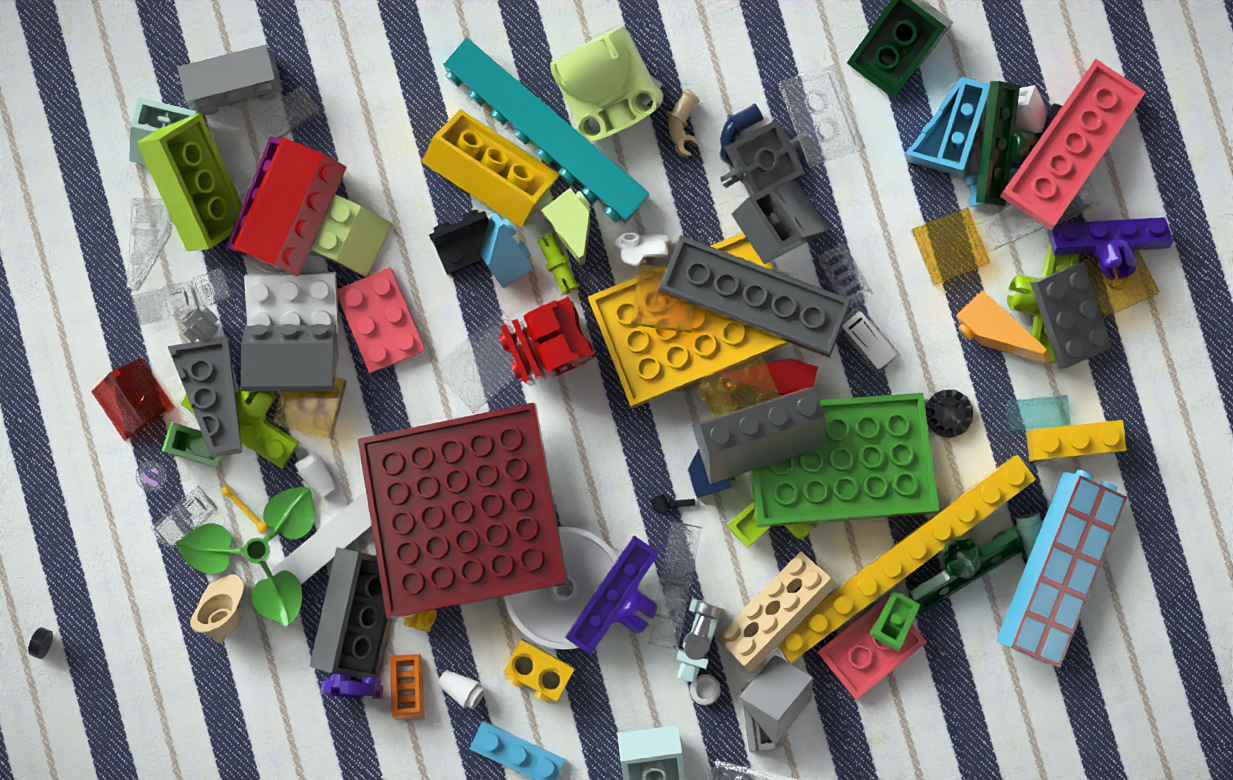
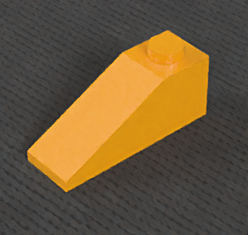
M983 290L956 315L960 325L958 330L969 341L974 338L982 346L1044 364L1050 360L1048 350Z

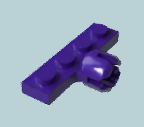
M1165 217L1056 223L1052 230L1047 229L1054 255L1094 254L1098 258L1102 274L1110 280L1116 279L1112 270L1114 268L1120 280L1134 274L1138 265L1135 250L1167 249L1173 243Z
M632 536L564 638L591 655L614 622L621 623L634 633L643 632L649 623L635 613L639 610L647 617L653 619L657 612V605L654 601L640 593L638 585L659 555V552L636 536Z

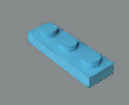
M482 721L470 747V750L535 780H556L566 760L485 721Z

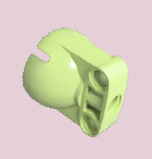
M623 26L575 48L573 53L564 54L550 63L551 73L578 123L579 133L588 141L602 139L639 122L653 113L663 102L661 89L655 85L630 33ZM642 93L650 95L653 101L652 106L643 104L641 101ZM590 118L599 122L600 131H595L590 127Z

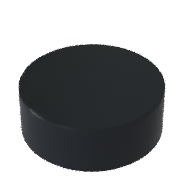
M40 627L34 632L28 646L30 656L38 659H43L46 656L53 641V631Z

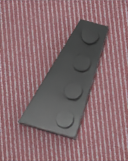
M228 337L167 346L212 458L243 453Z

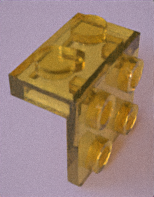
M760 354L752 355L722 370L701 377L698 381L700 385L697 386L701 399L704 402H708L711 409L710 419L779 397L764 358Z

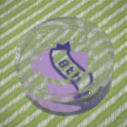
M146 461L137 468L135 479L140 488L146 491H157L166 484L167 471L158 462Z

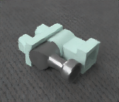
M692 598L689 611L695 612L696 616L691 632L686 634L683 639L684 649L679 648L676 655V660L681 661L677 678L695 683L699 668L706 669L708 657L705 655L708 650L710 651V644L722 607Z

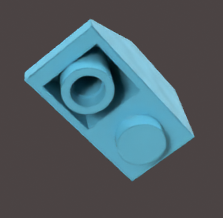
M493 213L489 218L480 256L504 289L533 269L527 259L532 255L522 241L516 243L512 237L517 232L509 220L506 218L502 221L496 213Z

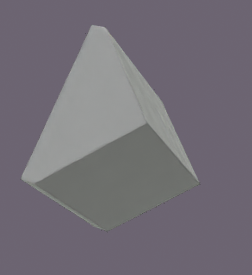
M773 655L738 699L771 741L777 743L812 700L813 677L778 655Z

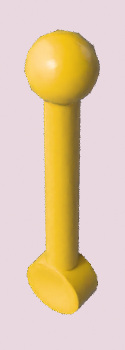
M225 485L221 489L222 493L226 497H230L257 526L259 533H267L269 526L265 522H261L234 494V490L229 485Z

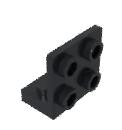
M478 210L470 211L461 216L462 221L452 225L450 222L439 224L433 228L434 233L429 234L447 276L484 261L480 253L489 222L485 211L480 213Z

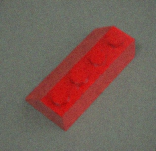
M282 137L232 248L279 272L298 277L347 166L321 152Z

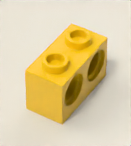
M521 639L503 672L509 675L507 678L508 682L522 689L526 684L535 689L534 696L550 703L551 699L559 700L575 668ZM520 657H528L532 660L533 669L529 674H522L517 670L516 663ZM553 671L559 675L560 684L557 688L549 689L544 685L543 676L545 673Z

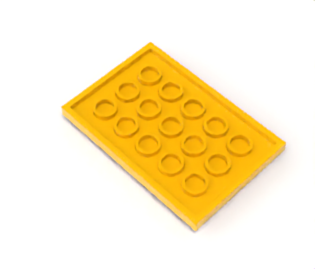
M743 232L711 245L713 248L773 270L770 262L764 265ZM668 264L588 296L632 409L790 343L658 293V288Z

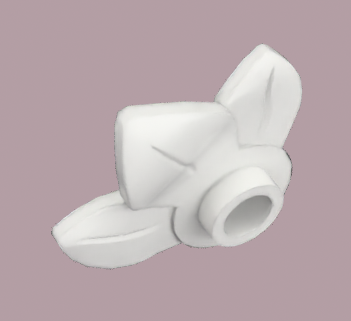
M627 232L616 239L615 248L618 250L622 261L638 266L642 263L644 257L667 258V244L671 243V238L658 233L639 236L636 233Z

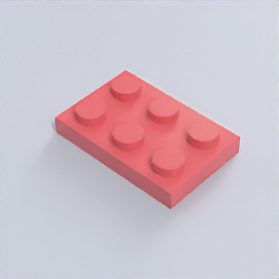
M391 267L337 289L338 300L370 374L426 351Z
M889 594L884 596L817 651L855 700L927 643L913 624H911L899 651L894 650L870 635V630L879 618Z

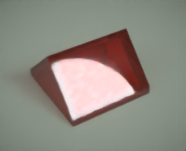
M143 358L109 372L91 391L125 442L175 408Z

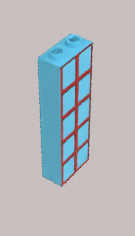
M1078 469L1075 474L1064 471L1062 473L996 639L997 643L1059 668L1128 498L1117 492V486L1105 481H1101L1098 484L1093 481L1094 475Z

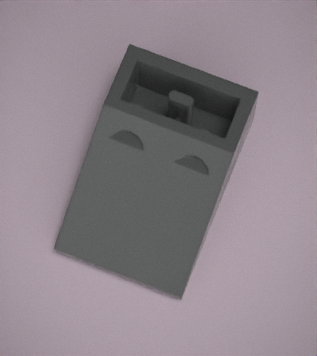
M797 180L768 187L748 197L731 214L764 265L829 230Z

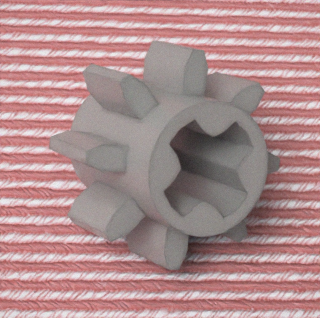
M196 306L182 318L181 323L185 326L181 330L182 334L190 342H195L197 339L199 341L209 340L218 331V327L214 324L218 318L208 307L201 311Z

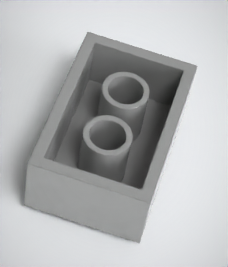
M266 44L177 67L186 103L194 111L201 112L202 115L214 114L219 111V107L230 105L231 108L241 107L248 104L247 100L258 97L259 100H269L277 96L276 93L283 91L275 56Z

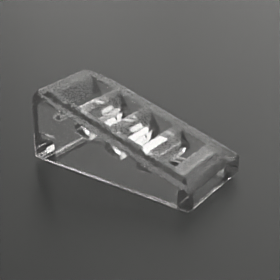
M844 243L817 256L836 294L852 300L850 307L873 295L866 279ZM840 254L843 255V260L832 266L828 264V260ZM848 264L849 270L835 276L833 271ZM854 275L856 280L841 286L840 281ZM859 285L861 290L848 297L845 292Z

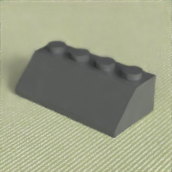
M816 387L804 388L692 424L710 484L825 447V416Z
M336 547L309 667L357 678H379L392 619L386 618L377 556Z

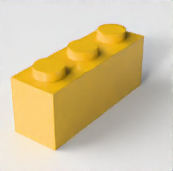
M1123 420L1032 429L1026 432L1029 462L1118 453L1127 450Z

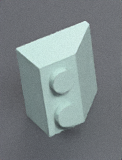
M678 725L617 733L624 780H686Z

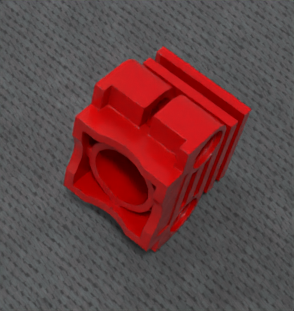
M569 297L559 301L554 300L524 314L523 318L527 327L518 319L513 320L512 324L516 332L507 324L500 326L503 334L499 335L501 344L505 351H508L509 354L512 353L515 362L511 363L512 370L517 380H520V382L524 381L529 386L536 384L532 374L540 381L547 379L543 369L554 377L597 358L591 343L581 331L579 314Z

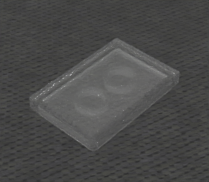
M835 64L788 78L778 83L809 168L863 151L866 148Z
M502 309L434 367L436 372L473 414L516 377L511 367V363L515 362L512 353L509 354L508 351L504 350L499 339V335L503 334L501 325L507 324L514 332L516 331L512 320Z

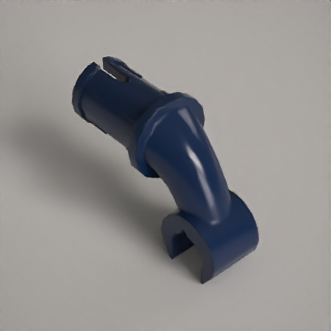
M755 103L733 116L731 114L727 115L728 119L724 124L720 137L721 149L719 156L722 162L729 164L724 147L734 143L736 136L741 135V131L764 120L761 111Z

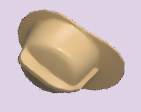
M232 574L214 580L201 597L197 609L190 620L191 628L195 632L205 633L217 643H222L226 636L234 632L240 625L241 614L238 605L244 592L243 581L238 576Z

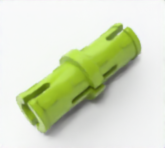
M552 232L546 234L545 239L543 237L537 239V243L540 245L548 263L546 265L547 270L553 273L561 295L570 293V289L573 291L578 289L579 285L576 283L568 266L570 261L567 256L563 255L555 234Z

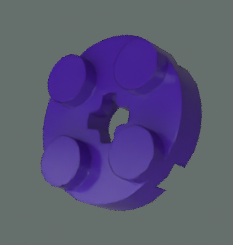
M332 674V676H326V681H322L321 694L330 693V696L364 699V696H372V699L383 698L384 686L380 685L381 679L363 677L362 679H356V682H352L349 675Z

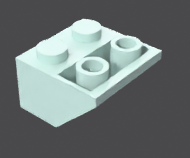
M138 97L130 127L129 161L146 165L137 142L160 128L198 114V112Z

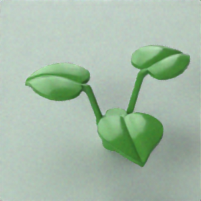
M297 487L285 490L272 497L265 506L263 519L268 526L275 529L263 539H250L245 544V547L229 549L232 544L230 533L223 526L215 523L203 524L177 542V548L185 561L202 573L218 574L225 571L229 566V555L244 553L249 561L254 564H260L268 579H262L255 584L251 594L252 604L255 610L263 617L285 626H290L300 612L302 604L301 584L294 574L286 570L280 571L274 576L272 575L266 563L271 553L268 542L277 536L279 532L285 538L291 540L302 538L309 533L315 520L312 492L307 487Z

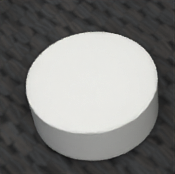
M699 675L696 677L695 683L692 682L690 685V694L698 704H713L720 696V684L711 675Z

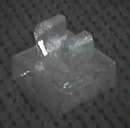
M222 268L193 278L204 308L233 298Z

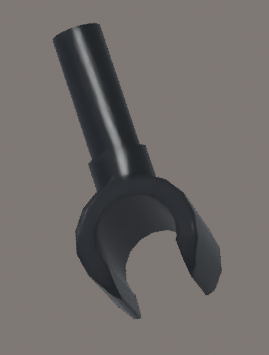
M665 493L652 498L651 503L654 511L663 513L679 507L695 506V499L669 502Z

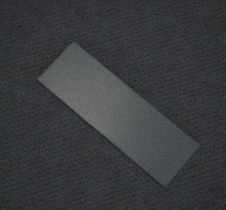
M682 235L679 237L658 288V293L828 358L832 354L852 302L851 299Z

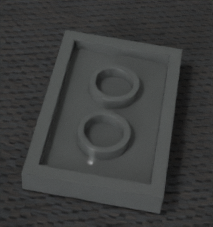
M1084 262L1073 264L1030 283L1059 369L1068 368L1112 348Z

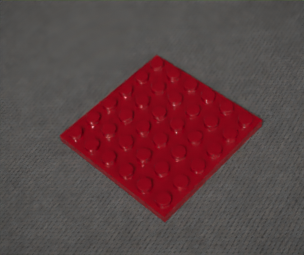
M536 403L523 404L358 439L387 619L568 584Z

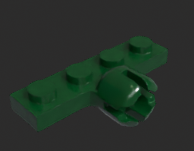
M990 81L976 194L977 203L1005 206L1006 200L1000 197V195L1008 185L1011 166H1021L1031 152L1029 151L1030 145L1035 146L1039 141L1032 131L1018 129L1016 126L1020 85L1002 81Z
M1011 528L1006 532H1000L993 537L992 541L980 548L975 545L972 538L965 536L955 537L954 541L956 544L951 545L948 541L942 550L945 567L940 573L929 580L919 582L913 590L909 591L913 601L920 604L918 609L922 614L1024 550L1023 544L1016 530Z

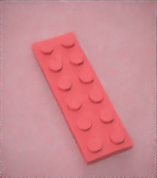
M1095 59L1000 197L1049 230H1052L1146 92Z

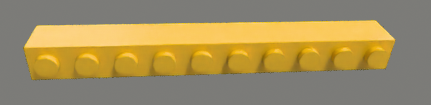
M1018 455L1011 457L829 593L777 648L786 660L792 663L943 550L948 541L952 543L955 537L963 535L1034 482L1036 478Z

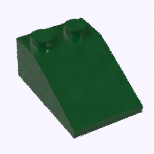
M891 0L847 61V64L895 99L954 22L925 0Z

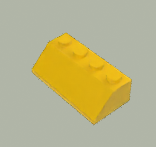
M461 109L433 136L421 161L434 172L439 173L456 184L460 189L465 190L521 228L535 213L560 175Z

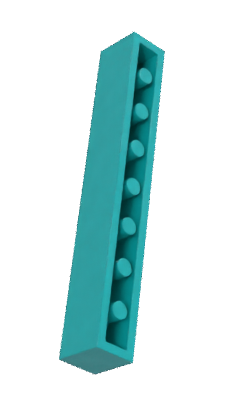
M467 37L443 63L447 71L445 77L456 87H459L461 84L470 91L467 94L470 99L480 107L485 104L493 110L490 115L498 123L504 126L507 122L515 129L513 135L525 145L529 142L538 149L535 153L548 165L553 162L561 168L558 173L570 184L576 181L582 186L581 193L592 203H595L597 200L606 207L604 210L605 214L616 223L621 220L627 224L649 198V192Z

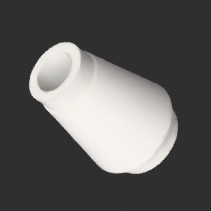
M315 451L294 464L298 469L296 473L321 498L336 488L322 456L318 457Z
M446 670L438 681V686L464 709L468 707L473 710L479 704L485 692V689L480 686V682Z

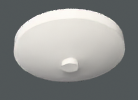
M560 526L558 529L568 584L504 596L503 598L511 620L528 638L550 648L574 649L578 647L564 637L618 557L611 547L597 535L581 528Z

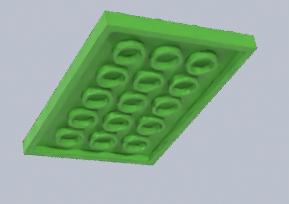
M923 393L820 400L825 416V447L750 471L757 528L935 514L940 511Z

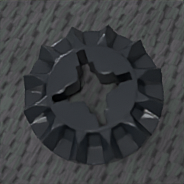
M948 389L935 393L925 407L929 428L935 434L942 437L953 438L963 434L968 430L973 421V406L968 397L957 390ZM940 403L947 408L956 404L959 405L954 413L959 423L951 418L944 420L942 423L940 422L945 414Z

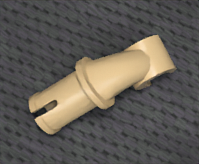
M686 90L683 91L682 96L672 111H667L666 113L669 132L676 144L675 150L681 157H690L692 155L684 149V143H690L693 147L698 146L697 139L694 136L686 135L684 127L687 126L688 123L686 121L700 100L693 93Z

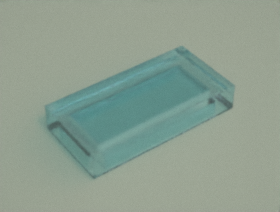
M1067 395L1005 401L1008 431L1071 425Z

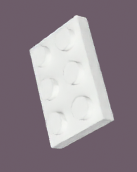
M336 272L300 273L298 277L285 273L244 276L247 326L256 324L264 326L324 324L336 325V332L339 333Z

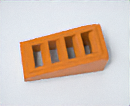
M421 654L390 656L392 717L394 720L425 718ZM414 665L413 671L398 672V666ZM415 678V683L399 684V679ZM415 691V695L400 696L399 692ZM415 703V708H400V704Z

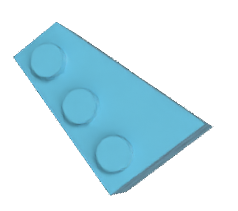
M961 77L942 102L934 117L923 128L922 133L912 147L910 146L905 153L907 162L965 178L987 110L990 84Z

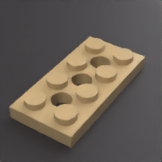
M800 552L746 605L716 639L752 672L838 584L803 552ZM799 586H802L798 592L794 593ZM780 608L776 614L772 615L776 609ZM758 630V632L753 637H751L753 632Z

